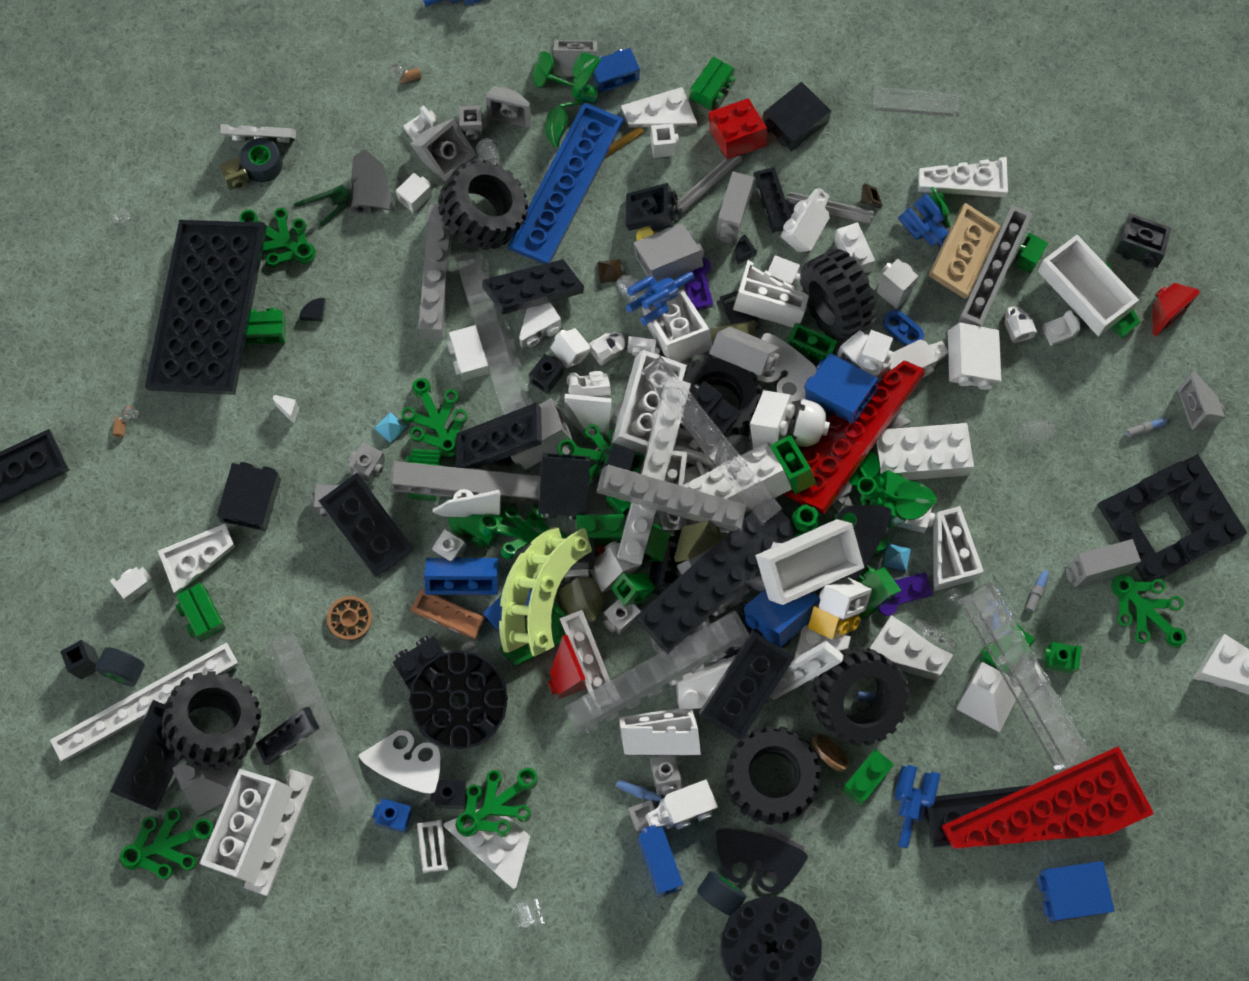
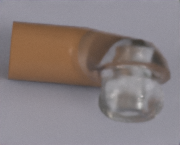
M396 63L389 67L390 76L400 83L404 84L421 78L419 68L407 71Z
M125 406L115 416L112 435L114 437H124L126 422L129 419H137L139 410L132 408V406Z

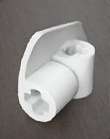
M462 489L455 493L452 500H447L434 508L433 513L444 517H468L472 514L500 515V491L495 490L473 495L471 491Z

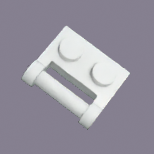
M601 371L590 372L589 375L579 376L577 373L572 372L566 377L567 384L569 385V394L592 397L611 395L607 373L603 374Z

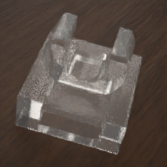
M538 899L516 903L517 907L511 910L512 914L519 913L521 920L515 923V927L528 928L544 924Z

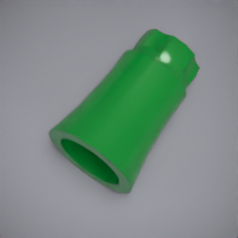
M802 505L789 520L800 533L805 534L817 528L819 517L814 507Z

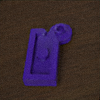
M702 257L703 266L690 271L693 273L694 279L684 285L686 295L696 310L713 307L706 274L711 269V263L704 257Z
M926 572L894 580L901 591L878 610L884 616H891L896 612L897 604L900 605L931 597L933 592Z

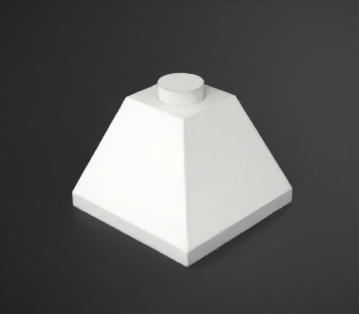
M565 394V415L585 437V428L590 424L598 426L599 433L603 439L607 440V434L610 431L612 398ZM589 428L588 433L591 436H594L595 430Z
M982 662L976 668L956 710L1000 732L1018 697L1020 689L1004 673Z

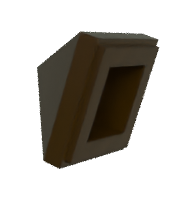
M866 183L863 184L861 203L882 208L883 205L877 188Z
M620 259L598 261L600 283L623 281Z

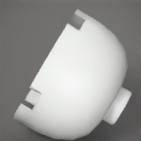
M801 399L800 403L804 407H798L793 436L796 437L794 441L797 446L808 447L819 442L822 435H827L830 422L825 421L826 413L819 404Z

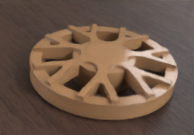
M355 596L342 597L331 605L327 614V624L330 631L337 638L346 641L357 640L370 629L372 612L368 604L361 598ZM352 601L359 602L356 610L350 608ZM344 603L347 609L340 612L337 606ZM367 609L368 615L359 617L358 612ZM339 615L340 621L331 622V616ZM359 621L367 623L364 629L357 626ZM342 624L345 629L339 634L335 630ZM355 627L356 635L349 636V628Z
M819 733L812 738V746L816 753L829 767L840 772H845L849 768L848 758L834 741Z

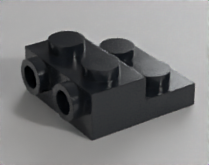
M668 183L626 193V227L628 231L650 226L653 232L674 227V220L678 219L677 209L674 204L678 203V197L675 190L672 191Z
M1129 213L1115 253L1120 254L1125 260L1134 259L1142 262L1145 267L1158 268L1165 256L1171 228Z
M704 381L701 386L696 384L689 392L691 397L685 403L679 426L712 450L738 419L741 412L725 401L720 392Z
M425 636L415 643L417 647L410 651L404 649L395 655L396 660L393 661V664L409 690H411L412 682L422 666L437 655L444 653L434 636L430 639L428 636Z

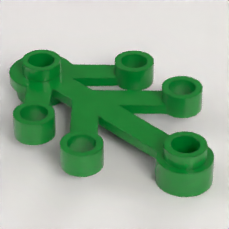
M277 208L274 211V217L278 222L279 232L267 226L266 236L272 240L264 242L263 252L284 247L291 251L281 254H268L266 257L268 265L276 268L280 263L296 260L301 264L312 262L316 257V250L312 244L307 242L305 221L298 218L292 223L293 230L297 233L298 243L290 239L287 211L284 208ZM250 209L244 210L239 216L240 222H246L249 219H253V222H260L256 212ZM279 213L285 214L282 218L277 217ZM297 224H303L301 228H296ZM304 251L309 252L308 255H306V256H301V253H302V252H304ZM271 258H277V261L274 262V263H271V262H270V259H271Z
M418 378L413 382L412 390L415 396L422 399L429 417L415 413V410L411 407H405L401 412L402 418L407 423L414 422L436 430L439 438L425 434L421 427H414L410 432L411 439L414 442H423L437 447V451H440L442 457H454L456 455L457 433L460 432L462 425L468 419L466 411L457 409L453 413L454 423L449 433H447L444 426L453 405L458 402V393L453 389L447 390L444 394L445 402L440 413H438L430 396L431 386L429 381L425 378ZM419 384H425L423 389L417 388ZM450 394L456 396L453 400L447 398ZM407 412L413 413L410 418L405 417ZM458 414H463L464 418L459 420L456 418V416ZM415 432L422 433L418 438L413 436ZM451 443L452 447L447 449L444 447V444Z
M590 424L585 428L584 435L587 439L593 440L600 451L577 447L569 439L561 441L556 451L557 454H564L562 447H567L570 455L591 456L590 460L600 461L602 451L609 445L599 433L598 426ZM589 428L595 430L594 436H591L588 433ZM615 429L610 430L607 434V440L610 443L612 442L611 433L615 432ZM635 452L633 459L637 461L638 465L637 467L631 465L630 471L633 472L643 464L645 456L642 453ZM599 462L590 468L589 483L595 477Z
M513 507L505 509L503 519L508 523H514L518 528L499 524L498 519L492 514L482 515L478 523L480 533L485 536L499 533L519 538L503 545L501 554L507 559H512L518 550L529 545L535 538L550 529L535 512L528 513L524 521ZM532 528H537L541 533L535 532ZM560 530L561 537L566 539V534Z
M1118 575L1111 582V591L1118 597V625L1127 627L1133 621L1132 615L1128 612V601L1130 600L1136 606L1137 632L1134 635V639L1137 643L1145 644L1150 640V632L1147 630V616L1166 634L1165 640L1169 646L1173 648L1182 646L1186 642L1185 632L1180 628H1173L1154 609L1178 611L1184 605L1183 599L1179 596H1173L1170 599H1143L1137 592L1151 591L1153 594H1161L1166 588L1165 582L1161 579H1155L1153 582H1134L1127 575ZM1121 582L1127 584V590H1122L1119 585ZM1154 583H1159L1162 588L1160 591H1157L1154 588ZM1172 600L1179 602L1178 608L1173 607ZM1122 615L1128 617V623H1123L1121 621ZM1140 632L1145 633L1146 640H1140L1138 634ZM1174 633H1178L1181 636L1180 641L1174 640Z
M532 768L522 769L517 776L518 782L497 797V787L502 783V776L497 770L489 771L486 776L488 784L484 807L477 812L476 805L477 801L482 798V791L478 785H470L466 791L468 796L466 810L456 820L457 832L464 837H471L478 831L496 832L500 837H507L511 832L509 822L506 820L498 822L483 821L489 815L516 817L520 822H527L531 818L528 806L520 805L514 807L503 805L524 789L531 790L537 786L538 777L535 770ZM492 776H498L496 781L490 780ZM526 779L533 780L531 783H524ZM474 790L479 791L475 796L470 795ZM521 811H527L525 816H519ZM467 823L473 824L470 828L464 827ZM501 826H507L505 831H499Z
M170 808L166 812V819L154 843L144 847L150 833L158 828L156 819L146 817L142 821V828L134 844L126 846L121 851L120 863L128 870H136L139 867H143L156 873L162 880H167L172 876L173 870L171 866L167 864L159 865L146 857L158 854L180 864L187 871L193 870L197 864L195 857L183 855L170 848L197 838L208 840L215 826L208 819H200L194 824L193 829L169 837L174 825L182 819L180 810ZM176 811L178 817L175 820H171L170 814ZM152 820L154 822L153 828L147 829L146 823ZM203 826H208L209 832L203 835L201 833V828ZM132 853L137 854V859L134 862L129 861V856ZM187 858H191L193 861L190 867H185L184 865ZM167 867L169 871L166 876H161V869Z

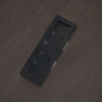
M775 167L753 172L754 181L772 233L783 231L784 224L791 218V214Z
M304 707L255 744L264 764L270 765L320 729L311 708Z

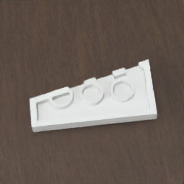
M1002 157L998 161L989 162V159L980 160L977 164L969 165L967 162L958 163V166L954 167L942 165L920 168L918 172V192L933 193L931 189L933 186L938 193L1006 198L1008 194L1007 157Z

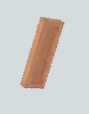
M422 589L410 610L414 614L475 641L486 621L485 617L434 594H425V590Z

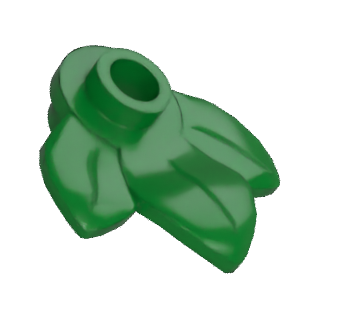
M932 186L933 194H930L929 197L945 215V222L947 228H949L950 221L948 216H950V212L946 206L945 196L943 192L938 193L935 187Z

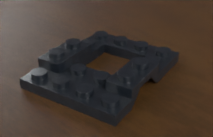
M1198 454L1144 478L1138 484L1097 504L1119 542L1133 539L1141 560L1135 568L1143 582H1153L1155 579H1159L1197 558L1248 534ZM1169 495L1192 534L1155 552L1132 513Z

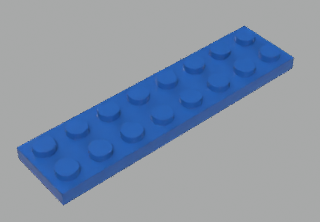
M587 103L582 104L528 206V215L524 224L509 242L508 250L542 264L552 261L623 124V118Z

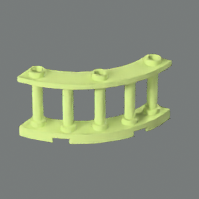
M553 527L535 538L530 543L531 545L528 549L521 553L513 564L506 579L500 601L502 621H499V630L504 652L509 653L529 643L532 656H536L554 647L551 631V614L557 589L571 566L592 551L585 528L574 532L564 539L561 537L559 527ZM531 588H533L530 596L529 606H526L529 591ZM525 615L528 616V617H527L528 633H526V630H525Z

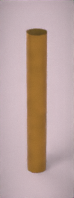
M637 127L611 145L606 157L644 134L642 127Z

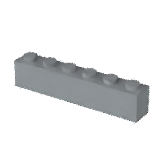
M429 205L418 327L421 339H444L452 235L449 232V227L445 226L441 220L443 216H440L438 210L440 205Z
M1014 205L1011 206L958 323L982 326L1032 217V213Z
M607 465L602 469L596 491L603 495L700 523L710 521L715 527L728 531L741 529L746 510L745 504L611 465Z

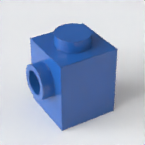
M382 798L381 803L376 804L374 808V823L377 826L406 834L413 809L411 806Z

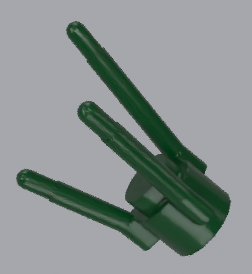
M341 184L327 192L295 202L293 206L297 207L328 198L332 206L337 205L338 207L319 224L320 227H323L337 213L347 208L345 202L349 201L350 197L345 187Z

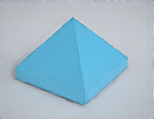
M391 412L374 427L390 443L407 428Z
M887 544L888 549L885 553L883 566L906 572L911 549Z

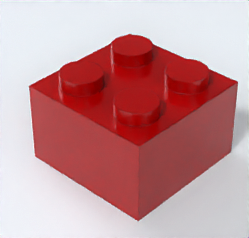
M749 98L709 112V130L726 160L767 146V127Z

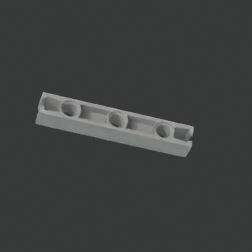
M394 461L391 468L390 491L454 497L455 493L462 489L471 491L473 495L499 490L500 502L533 505L539 504L541 476Z

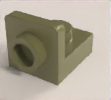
M240 157L219 165L229 190L240 189L247 183H250L248 174L242 167Z

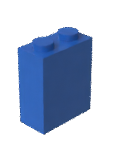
M830 353L825 360L822 359L819 362L815 375L807 379L804 385L806 400L813 401L823 409L854 424L878 390V378Z
M764 589L744 606L745 620L751 628H757L762 632L768 641L782 647L810 622L813 608L820 604V598L813 592H810L781 605L769 600L766 589Z
M652 825L642 829V833L638 835L637 842L657 897L660 898L681 890L684 884L663 827L656 828V825Z
M1104 861L1045 869L1039 872L1040 876L1037 877L1039 890L1044 892L1045 897L1043 911L1045 916L1049 917L1050 922L1115 912Z

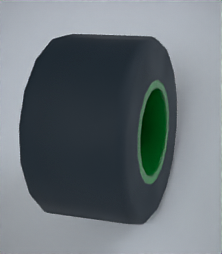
M257 138L246 143L241 150L240 160L242 167L246 170L248 177L255 182L271 181L281 172L283 162L279 149L274 142L264 138Z
M105 647L95 670L117 683L135 686L145 664L137 657L122 650Z
M714 871L708 872L697 889L698 894L705 901L728 916H731L742 906L747 898L740 888Z

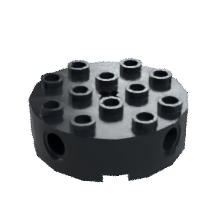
M456 650L439 654L422 666L412 682L409 696L412 720L424 737L441 747L461 750L478 746L496 733L506 716L508 695L504 678L492 662L477 653ZM454 694L457 696L462 694L464 696L462 699L464 704L462 706L460 704L453 705L454 698L452 696Z
M762 896L745 902L731 914L720 935L719 956L725 975L730 981H812L821 963L822 940L815 921L802 906L785 897ZM771 942L774 943L776 953L767 954L765 952L767 950L765 943L768 945Z

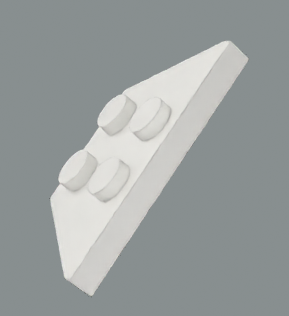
M489 815L483 820L490 822L508 821L511 832L507 837H500L496 832L478 831L471 837H464L456 830L457 818L443 825L513 890L517 888L530 835L511 818ZM467 823L464 827L470 828L473 824ZM501 826L499 831H505L507 826Z

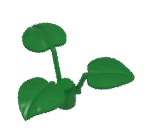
M542 51L538 54L532 74L534 85L542 88L546 85L549 78L572 87V97L576 100L559 104L557 109L551 108L545 121V132L553 146L559 148L560 140L567 125L568 115L564 108L575 105L582 106L583 102L593 104L597 100V87L587 84L601 61L600 57L587 52L580 53L573 66V75L575 77V84L550 74L554 66L553 57L550 53Z
M869 451L848 480L852 486H857L858 491L862 495L860 498L861 505L864 506L867 500H874L879 494H883L897 501L895 506L897 513L907 520L919 519L937 502L934 492L919 482L908 481L900 484L897 488L898 496H894L883 488H879L873 478L880 471V462L877 455ZM846 513L843 515L842 521L852 523L854 527L857 523V518L853 513Z

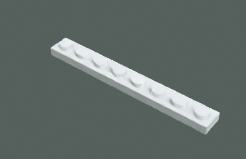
M669 376L666 378L640 474L665 480L690 383ZM631 503L616 558L637 565L642 563L656 512L655 509Z
M225 643L54 737L50 741L60 761L64 763L143 719L152 700L166 705L173 688L177 685L180 686V682L186 677L192 679L193 674L199 672L207 675L208 671H216L217 675H222L223 672L226 673L237 667L239 663L228 643Z

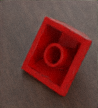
M1173 283L1168 288L1163 286L1155 294L1157 299L1152 304L1153 335L1155 337L1158 336L1187 311L1200 294V291L1196 288Z
M567 634L561 639L550 670L551 680L547 681L552 695L557 693L559 699L586 689V678Z

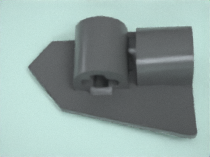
M363 150L353 156L351 210L359 214H368L371 212V207L394 212L395 209L383 164L367 150Z

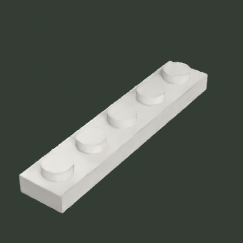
M290 769L285 785L293 788V792L255 884L245 882L243 888L269 896L314 781L313 776Z

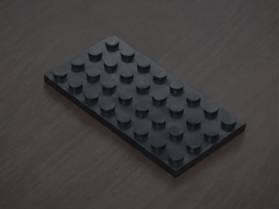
M179 220L145 382L147 390L224 395L236 394L267 231L265 223Z

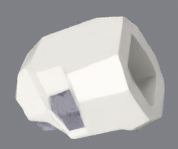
M1019 307L1007 308L1005 312V327L1011 341L1018 343L1033 338L1037 331L1029 314Z
M619 332L606 333L589 343V346L592 348L590 353L603 366L622 353L625 347V338Z

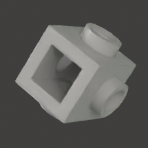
M481 105L459 106V117H455V122L466 139L476 140L477 138H483V130L487 129V118L482 116Z
M362 442L357 452L354 451L349 457L348 466L352 473L351 475L353 476L358 473L363 481L366 480L372 483L375 477L378 478L381 475L385 457L380 450Z
M656 510L652 524L660 526L662 531L670 534L669 539H673L681 534L683 526H687V520L680 516Z

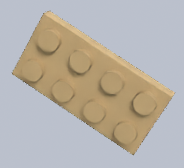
M964 203L928 276L962 298H968L1002 226L967 203Z

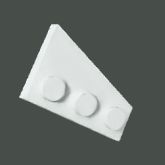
M683 87L621 105V111L628 128H637L639 126L651 127L652 125L672 123L674 127L687 125L689 127H697V121Z
M221 124V134L231 136L233 141H245L246 137H254V139L276 138V142L289 143V139H296V130L292 128L261 127L260 129L242 125L239 128H234Z
M223 524L159 550L158 553L174 594L180 593L230 552L235 545L227 525Z

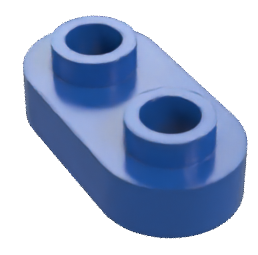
M891 310L886 313L883 319L884 329L903 346L923 340V330L899 310ZM895 321L898 325L892 326L890 322ZM911 335L915 340L911 341L907 336Z

